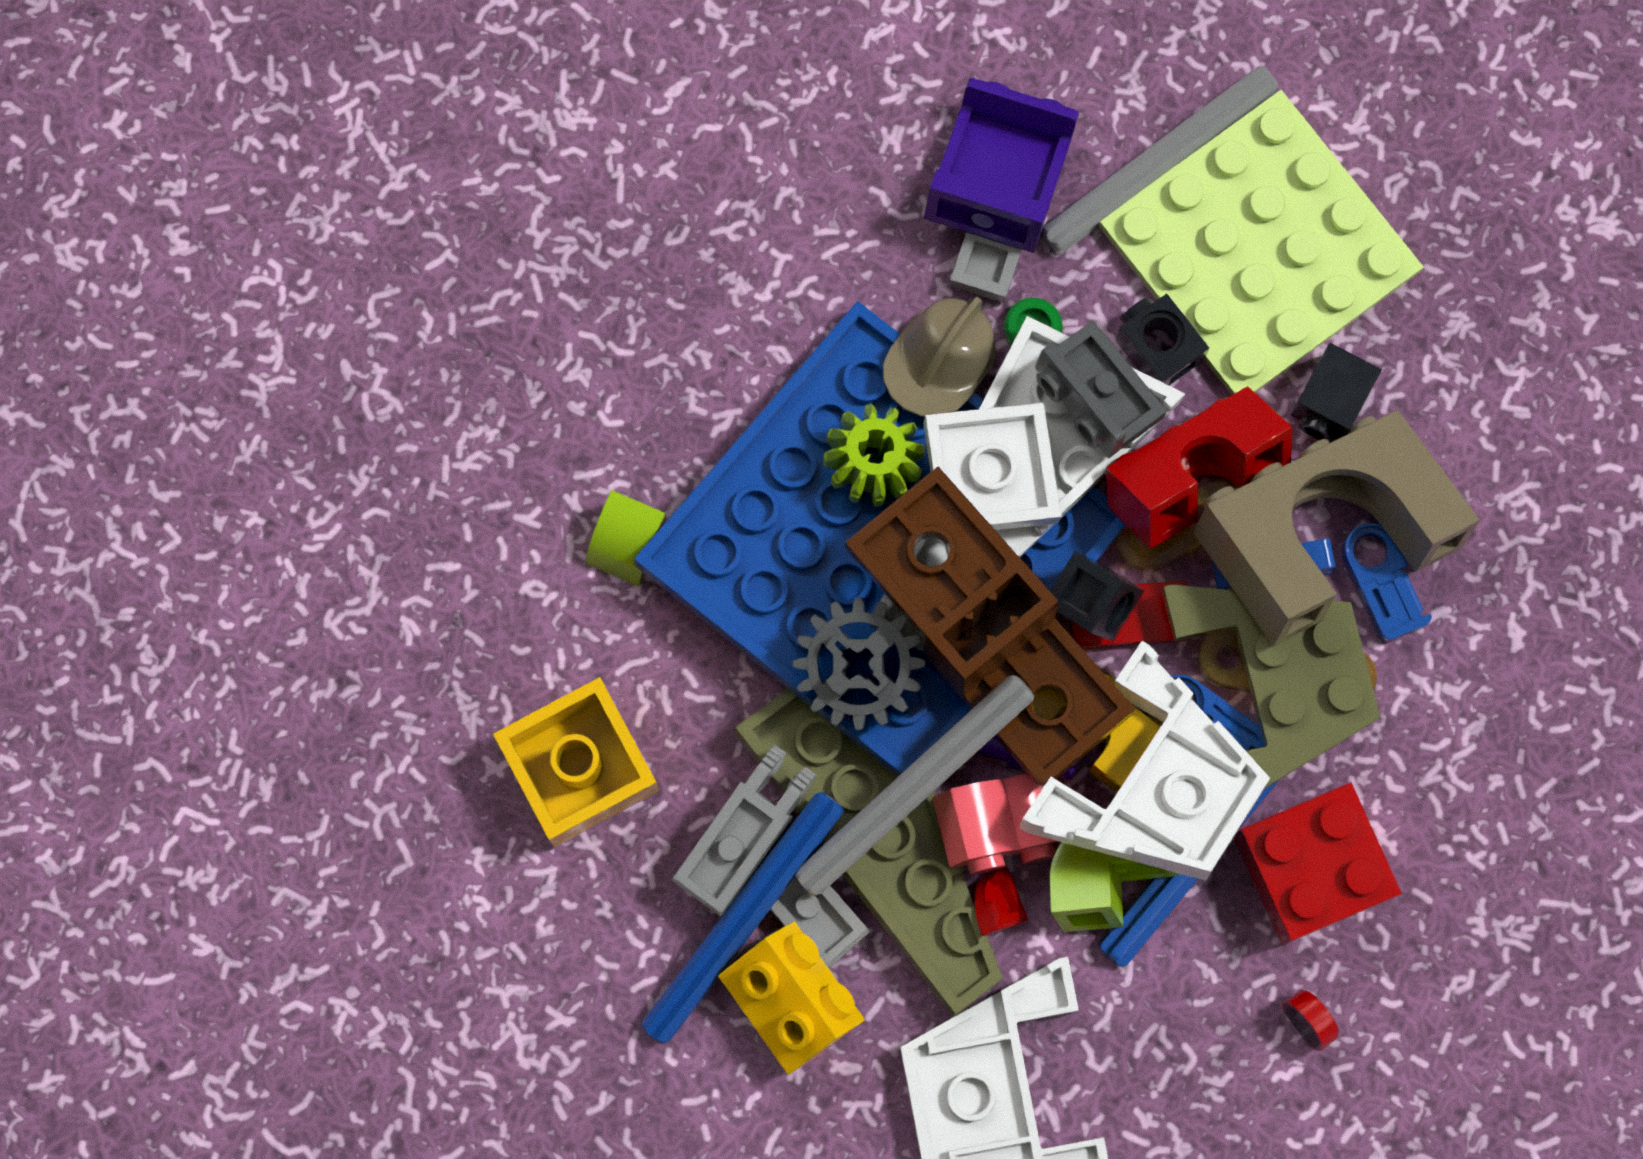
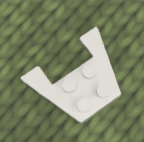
M1141 641L1115 680L1114 685L1130 703L1163 722L1153 740L1107 809L1101 808L1058 780L1050 777L1023 817L1019 828L1033 835L1206 881L1263 792L1270 777L1219 721L1213 723L1191 699L1194 693L1180 678L1174 680L1157 661L1159 655L1144 641Z
M1068 957L1059 958L1040 970L900 1047L921 1159H1108L1104 1137L1042 1149L1033 1111L1017 1023L1079 1011Z

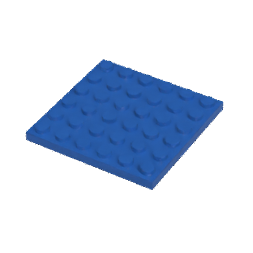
M859 301L852 306L634 558L635 567L810 707L818 695L814 689L799 692L797 688L803 680L809 678L807 670L793 667V660L806 658L808 655V649L801 646L797 639L799 636L814 637L818 631L810 621L813 615L824 618L827 622L833 619L831 603L839 602L845 612L850 613L852 612L855 598H864L866 612L873 613L875 607L880 603L884 592L845 549V542L897 500L885 489V499L882 506H874L871 501V492L863 491L862 497L857 503H852L849 500L852 488L851 483L842 488H834L832 486L831 478L837 469H831L823 465L824 453L833 449L826 442L829 430L843 429L841 418L847 411L855 414L863 421L864 408L870 403L876 408L877 418L885 419L887 411L895 407L899 412L896 426L900 427L906 423L914 422L917 431L911 441L923 444L925 447L924 457L915 462L922 469L918 482L930 473L923 424L925 417H919L903 410L890 397L883 382V363L900 333ZM974 392L969 400L956 412L978 410L984 399ZM869 447L866 448L864 457L870 454L869 462L879 464L882 463L884 454L878 457L879 449ZM905 481L907 491L910 490L918 482ZM1094 486L1060 519L1058 524H1054L1020 558L1050 591L1074 551L1099 560L1126 525L1107 507V495ZM854 622L840 627L852 639H867L877 630V628L869 625L870 623ZM839 643L847 652L846 656L851 662L846 670L847 674L851 678L858 674H863L868 678H873L880 685L879 680L873 675L874 671L868 664L874 656L872 652L866 649L863 652L857 653L852 649H846ZM894 644L886 653V673L896 682L900 670V657L898 649ZM823 645L819 664L821 676L825 683L833 674V654ZM915 647L910 649L911 656L926 660V666L911 670L910 677L917 680L922 687L919 692L906 689L903 691L901 696L909 706L905 712L890 705L886 708L888 713L887 724L881 726L874 715L869 714L867 715L865 727L862 730L855 729L853 715L849 714L845 715V718L839 725H834L897 777L971 711L969 706L924 656V651ZM851 688L841 697V700L852 704H869L879 700L867 688ZM827 705L825 708L817 711V713L831 723L833 708Z

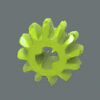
M870 403L864 408L863 421L855 414L847 411L841 418L843 429H830L827 434L826 442L833 449L824 453L823 465L831 469H837L831 478V484L834 488H842L850 483L852 484L849 500L852 503H857L861 499L863 491L871 492V501L874 506H882L885 499V489L893 497L899 499L907 492L905 481L918 482L922 469L915 462L924 457L925 447L923 444L911 441L917 431L914 422L906 423L900 427L896 426L899 412L895 407L887 411L885 419L877 418L876 408ZM866 448L879 449L878 457L884 454L882 463H870V454L864 457Z

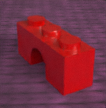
M1247 386L1228 398L1215 401L1207 410L1181 425L1170 427L1160 437L1134 452L1123 454L1113 464L1106 467L1107 507L1152 549L1198 522V482L1194 478L1204 475H1217L1230 480L1238 488H1241L1251 483L1253 477L1265 467L1279 462L1282 466L1291 463L1292 426Z

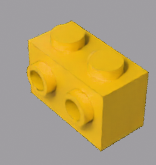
M795 921L764 938L718 975L788 1075L819 1056L865 1021L855 1006V1001L849 990L837 981L820 957L819 950L814 941L802 932Z

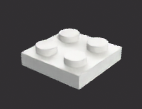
M1044 403L925 415L923 424L930 472L939 466L995 530L1059 523L1061 511Z

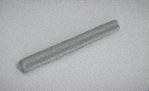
M1257 66L1047 223L1041 233L1045 243L1056 254H1063L1099 227L1098 223L1273 96L1278 88V83L1274 76L1264 66Z
M1014 675L1008 676L801 865L795 876L803 888L812 895H819L824 892L1025 709L1034 699L1030 688L1019 677Z

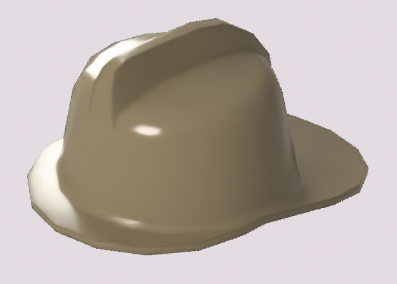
M976 296L970 302L955 298L934 302L915 315L894 342L883 363V382L890 397L903 410L919 417L956 412L969 400L990 371L996 357V348L992 325L986 314L981 311L982 300Z

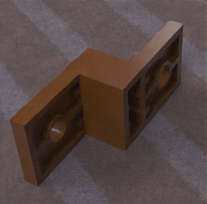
M939 466L845 542V549L924 638V656L971 710L1011 675L1019 677L1030 688L1034 696L1042 690H1054L1063 696L1067 708L1059 718L1047 720L1039 717L1034 712L1032 703H1030L995 735L997 740L1041 790L1050 777L1054 779L1060 777L1134 714L1135 708L1055 619L1059 601ZM937 538L948 547V558L939 566H925L917 561L914 556L916 545L923 539Z

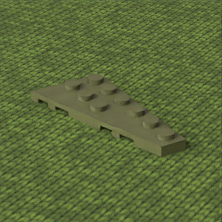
M789 689L737 725L733 731L757 765L760 764L766 753L775 745L786 752L782 767L770 779L781 796L788 789V784L792 778L802 771L803 768L806 767L816 774L817 777L812 786L793 810L797 817L811 798L818 792L826 793L841 805L843 814L820 843V847L897 778L895 774L819 713L813 712L809 705ZM934 790L842 875L953 1018L999 983L1003 977L988 935L983 937L981 935L975 907L963 877V866L949 867L932 797L937 795Z

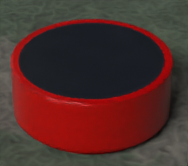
M1299 990L1283 1002L1282 1008L1285 1015L1307 1044L1314 1050L1322 1051L1338 1038L1339 1029L1333 1016L1325 1005L1311 992Z

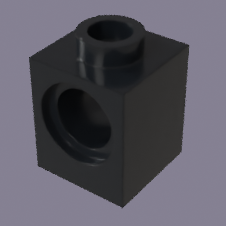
M1167 293L1154 303H1151L1148 298L1140 300L1120 317L1123 325L1120 327L1116 337L1117 343L1140 372L1169 386L1201 364L1210 349ZM1149 330H1162L1171 337L1173 347L1167 351L1153 350L1146 344L1143 334Z
M1329 343L1290 415L1301 420L1298 425L1299 428L1314 439H1327L1329 442L1332 437L1339 439L1347 435L1351 430L1382 369Z
M1074 551L1050 592L1059 601L1057 607L1059 613L1088 632L1114 641L1143 595L1144 590L1098 560Z

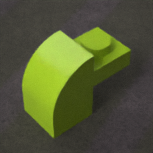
M1061 842L1055 852L1050 869L1051 913L1064 932L1123 927V881L1181 876V874Z

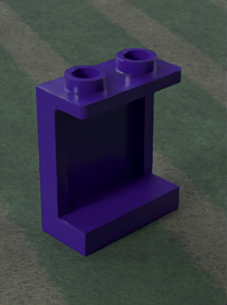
M970 78L965 88L961 109L939 170L936 169L932 180L923 219L1034 253L1070 147L1079 112L1065 107L1053 99L1036 98L1011 90L998 82H985Z

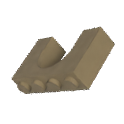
M1396 410L1378 420L1374 416L1363 418L1352 426L1347 435L1331 443L1327 439L1313 443L1300 454L1297 460L1285 466L1276 462L1265 467L1253 477L1251 483L1237 490H1234L1232 486L1218 490L1204 502V511L1193 533L1268 640L1275 646L1321 622L1337 595L1295 533L1292 520V510L1304 502L1319 498L1341 499L1360 506L1378 520L1415 572L1462 549L1480 519L1401 413Z

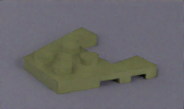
M1173 584L1162 588L1161 592L1174 642L1230 629L1235 630L1264 747L1246 752L1270 777L1264 789L1381 718L1351 602L1333 600L1321 622L1273 646L1235 591Z

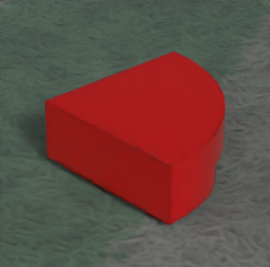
M1006 866L986 873L977 884L975 912L982 937L1028 921V916L1009 869Z

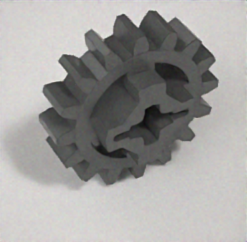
M855 598L852 612L846 613L839 602L831 603L833 619L827 622L824 618L813 615L810 621L818 632L814 637L799 636L797 639L801 646L808 649V655L806 658L793 660V667L807 670L809 677L803 680L797 688L799 692L814 689L818 696L810 707L813 712H817L827 705L833 708L831 715V724L839 725L846 714L853 715V723L856 730L864 729L867 715L873 714L881 726L887 724L888 713L886 708L892 705L894 708L905 712L909 706L901 696L903 691L906 689L919 692L922 687L917 680L910 677L912 669L926 666V660L912 657L910 651L911 648L917 646L922 641L920 635L904 637L901 630L905 627L908 621L907 618L901 615L892 622L886 619L888 604L881 601L875 607L873 613L866 612L864 598ZM865 622L879 628L867 639H852L840 627L849 623ZM839 643L846 649H852L857 653L863 652L866 649L872 652L874 656L868 664L874 671L873 675L879 680L880 685L873 678H868L863 674H858L853 678L847 674L846 670L851 662L846 656L847 652ZM894 644L898 649L900 657V670L896 682L886 673V653ZM823 645L833 654V674L825 683L821 676L819 664ZM851 688H867L879 700L869 704H852L841 700V697Z

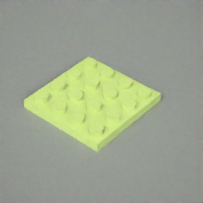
M1282 90L1156 179L1098 223L1099 228L1153 297L1158 300L1167 293L1206 342L1210 349L1204 361L1230 395L1247 386L1257 393L1411 280L1424 268Z

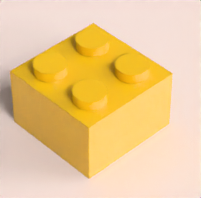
M600 677L493 733L554 848L660 791L654 776Z

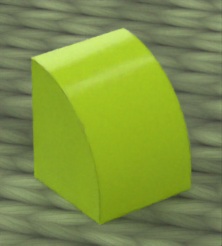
M611 490L594 529L587 551L586 564L640 586L645 574L634 566V558L666 523V513Z

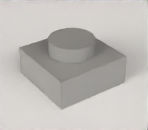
M966 232L949 286L1005 303L1022 250Z

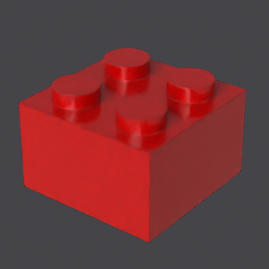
M1352 782L1242 828L1233 837L1282 946L1402 894Z

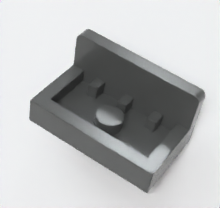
M1093 320L1055 347L1051 343L1041 350L1035 369L1038 371L1036 377L1040 387L1052 401L1056 403L1062 401L1075 417L1073 421L1074 426L1083 441L1091 448L1099 447L1108 459L1165 417L1167 410Z

